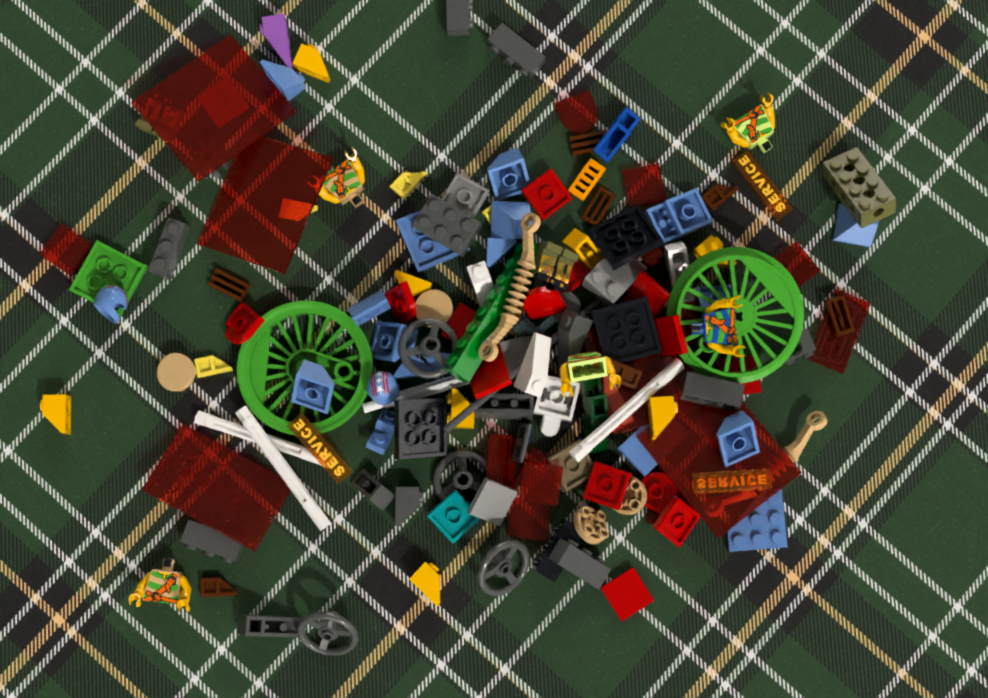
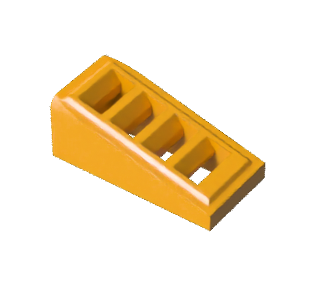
M590 158L568 191L581 201H584L605 173L606 168ZM592 167L593 169H595V170H596L597 172H599V173L596 174L595 172H593V171L590 170L589 168ZM585 173L592 176L594 180L592 181L587 176H585ZM582 179L588 183L589 187L581 183L580 180ZM578 185L580 188L585 190L584 194L575 187Z

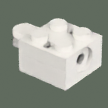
M548 375L542 392L543 398L537 397L534 414L543 416L540 429L545 436H555L559 431L561 421L571 423L580 383H569L572 385L573 396L571 397L570 392H565L563 398L560 390L562 385L561 378Z

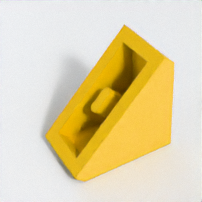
M395 270L394 274L398 283L407 281L413 297L431 290V282Z

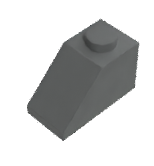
M362 469L351 482L356 489L382 511L395 497L392 492L365 469Z
M396 487L395 526H401L420 507V503H423L424 492L420 491V487Z

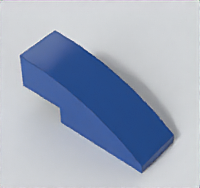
M624 107L605 131L593 151L608 163L629 137L631 131L641 118L628 107Z

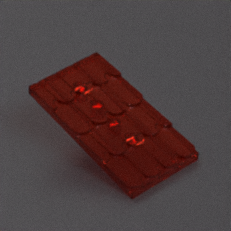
M184 424L142 488L145 493L254 552L291 491L281 476Z

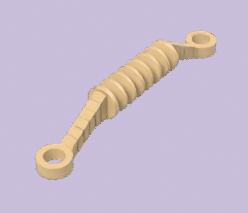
M532 212L525 214L521 220L523 252L517 264L522 268L515 269L519 276L512 277L517 283H510V286L515 290L507 292L512 296V298L505 299L510 305H503L507 313L500 314L501 321L499 326L479 348V357L487 362H491L497 357L499 351L497 344L513 325L519 321L515 313L521 314L522 311L517 306H524V303L519 300L526 299L522 292L529 291L524 284H531V281L526 278L533 277L529 270L536 269L533 233L539 228L541 220L538 215Z
M814 411L807 416L806 423L796 440L788 447H784L786 454L778 452L780 459L772 457L774 464L767 461L768 469L761 466L762 474L757 471L754 472L756 479L750 478V483L756 482L754 486H750L744 481L745 486H740L736 491L706 500L703 509L707 516L717 517L723 512L724 505L755 498L757 496L755 489L759 492L763 491L761 486L758 485L757 475H766V477L761 479H768L774 482L772 475L779 478L778 470L785 473L784 465L789 468L792 467L790 460L797 463L813 431L821 430L826 426L827 418L822 411ZM761 481V482H766V485H763V486H765V487H768V486H769L768 483H767V481ZM717 505L716 508L710 510L712 506Z

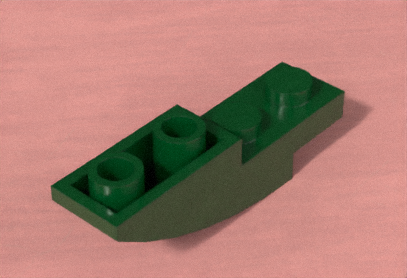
M600 377L580 381L585 415H582L585 438L609 418L607 394L602 392ZM608 436L588 454L606 450Z

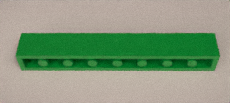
M523 242L516 246L515 253L505 264L504 271L497 277L494 287L486 295V300L477 309L476 316L472 322L467 325L463 337L457 341L453 353L446 359L443 369L459 381L470 382L483 361L478 353L480 346L499 326L501 321L500 314L507 313L503 305H510V303L505 301L506 298H512L507 292L515 290L510 286V283H517L512 277L519 276L515 269L522 268L517 262L520 260L523 252ZM533 244L534 257H536L538 247L535 244Z

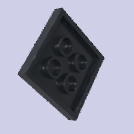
M637 204L587 230L589 237L613 271L664 244L663 238Z
M647 296L591 311L603 356L624 363L662 352Z
M447 398L394 400L395 459L447 456V433L443 430V427L447 424Z

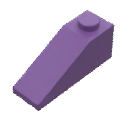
M278 14L262 17L263 24H259L261 35H265L267 42L283 64L294 70L285 15Z

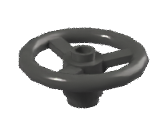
M421 318L411 323L402 332L398 343L399 356L403 365L412 374L422 378H438L448 373L443 369L446 359L439 352L440 341L436 338L438 330L441 328L450 338L453 353L458 338L448 324L435 318ZM422 326H431L429 336L422 340L420 346L406 349L408 338L415 329ZM431 345L433 349L429 350L426 346ZM419 354L427 358L433 357L441 368L435 371H425L412 364L408 357Z
M469 450L450 452L447 456L443 457L436 466L433 475L435 494L440 501L444 500L455 489L467 490L471 488L478 491L480 484L474 482L471 473L467 471L466 458H471L478 462L484 469L486 478L494 481L492 468L486 459L478 453ZM458 458L459 471L455 473L453 483L442 489L440 480L443 469L453 459ZM461 477L467 478V482H465V484H461Z
M506 540L495 545L486 553L477 573L478 585L484 593L490 596H501L512 591L521 583L527 574L530 564V554L525 544L518 540ZM507 549L504 555L500 552ZM518 549L522 554V564L519 572L514 576L510 571L512 568L510 559ZM496 574L499 577L504 576L509 583L500 588H491L485 580Z
M336 611L310 613L303 617L297 626V634L301 642L312 651L323 655L338 656L347 654L356 647L359 641L358 631L352 622ZM307 624L318 629V635L322 638L320 645L311 641L305 634ZM338 635L351 637L350 642L343 647H328L329 641L336 639Z

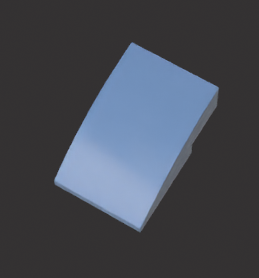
M697 188L665 200L663 203L643 212L663 238L664 244L680 239L713 222Z
M380 290L347 309L358 327L389 310L391 306Z
M648 418L617 449L645 477L689 433L673 418L655 440H651Z

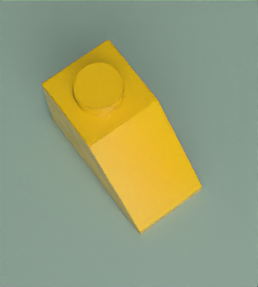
M301 43L292 63L295 70L329 83L330 77L318 48L311 44L304 45Z
M576 228L562 241L568 250L579 254L578 260L591 271L604 258L591 239Z
M66 394L43 395V400L40 401L42 414L61 433L71 434V396Z
M673 396L649 398L647 403L651 440H655L672 421L675 414L678 413L677 402H674Z
M424 562L409 580L438 606L441 603L440 575L437 573L439 568L432 562L429 564Z

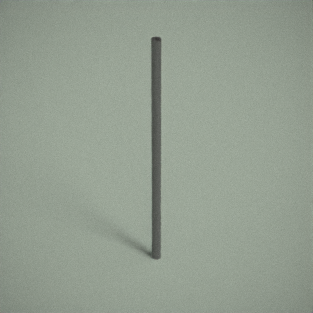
M596 298L579 314L587 317L602 302ZM558 331L550 337L551 346L558 341ZM523 360L509 371L511 380L518 375ZM499 390L476 399L447 423L443 430L448 434Z

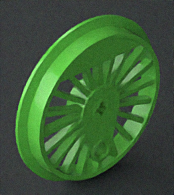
M727 247L704 254L681 273L670 293L667 316L679 315L681 325L702 322L701 318L681 320V308L702 312L706 310L704 307L684 304L683 299L687 291L710 304L715 302L690 288V285L697 277L719 300L724 299L701 274L711 266L726 299L737 296L734 260H740L745 268L739 292L741 298L735 300L737 305L743 304V306L735 309L736 313L740 312L738 315L740 319L736 320L737 344L743 345L742 336H744L757 367L745 370L744 357H739L740 371H728L731 355L726 354L723 370L712 367L719 352L703 346L702 334H691L685 337L686 344L688 341L697 338L696 342L699 348L692 352L687 344L688 353L679 356L691 369L700 372L704 376L714 375L720 377L721 380H736L742 384L766 377L782 366L790 357L802 333L804 306L797 283L780 262L766 253L755 249ZM727 260L729 262L732 297L717 267V263ZM750 271L756 279L744 298ZM760 282L764 289L749 301ZM767 292H769L773 296L772 298L765 300L754 306V304ZM775 301L783 307L782 309L756 311ZM788 313L791 316V324L759 319L757 316ZM756 322L788 328V335L783 340L756 325ZM753 328L783 344L776 354L752 330ZM748 332L772 358L761 364L747 334ZM739 348V354L744 355L743 348ZM702 351L707 353L713 352L707 364L697 357Z
M294 301L278 306L264 314L262 318L265 321L248 341L242 343L238 354V384L247 406L263 423L289 435L301 436V431L304 432V435H307L308 431L305 428L311 430V436L319 435L343 425L362 406L368 395V381L373 375L371 348L361 328L357 327L354 320L345 312L329 304L317 301ZM300 315H309L306 349H304L297 318ZM314 315L325 317L326 319L311 350ZM293 318L300 350H297L281 323L283 320ZM330 320L341 325L321 350L317 352ZM278 325L294 353L291 354L271 336L272 327ZM346 330L352 339L325 355L324 352ZM271 342L288 355L289 358L286 359L270 352ZM354 343L359 352L358 355L341 359L332 357ZM269 356L285 362L286 365L269 364ZM360 359L361 371H354V368L348 362ZM307 360L322 365L335 384L350 389L355 393L351 400L347 402L333 390V395L345 407L338 413H335L330 405L329 412L332 416L323 421L320 420L319 411L313 410L316 422L308 423L297 431L293 426L296 423L287 421L295 403L290 400L282 419L272 414V412L294 388L296 374L302 362ZM348 367L349 374L344 377L340 376V369ZM268 369L286 370V372L268 376ZM354 375L360 376L357 387L344 383L352 380ZM288 376L287 379L266 390L267 381ZM292 381L270 408L267 409L265 407V397ZM301 405L299 419L304 422L305 406Z

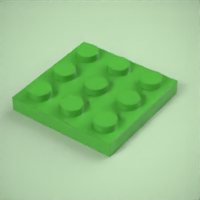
M96 240L69 291L94 303L100 289L113 285L125 291L129 303L148 266ZM115 307L118 316L121 317L124 309Z

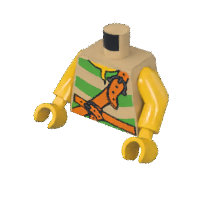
M351 147L354 151L351 156L346 151L344 152L348 158L346 161L321 180L316 176H312L315 179V183L311 185L307 181V185L315 188V191L326 201L334 204L340 202L342 205L350 201L357 208L364 202L359 193L364 190L362 185L365 182L364 168L359 158L356 157L357 152Z
M163 558L162 570L152 569L151 572H148L139 582L134 593L129 596V605H131L133 600H137L136 607H140L141 598L143 597V601L176 604L179 612H181V607L186 606V611L189 612L190 606L188 602L190 601L191 587L183 572L173 571L175 559Z

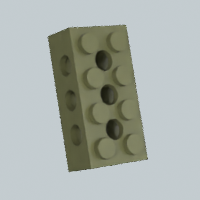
M857 147L823 162L824 179L860 228H864L896 213V197Z

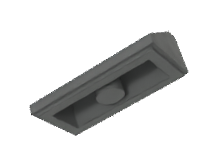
M520 423L512 461L524 464L531 437L532 424Z

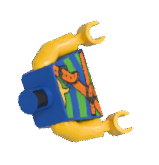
M737 295L731 299L717 300L708 306L705 313L701 314L702 322L691 323V334H702L703 341L707 343L708 347L719 353L744 357L745 355H740L738 351L739 348L746 347L737 344L735 309L743 306V304L737 305L735 302L741 296Z

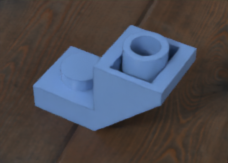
M383 409L377 419L374 431L367 441L366 448L382 455L385 453L395 432L394 412Z

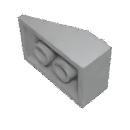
M603 258L584 278L582 286L607 307L612 306L631 288L639 273L646 271L648 268L635 259L613 271L605 258Z

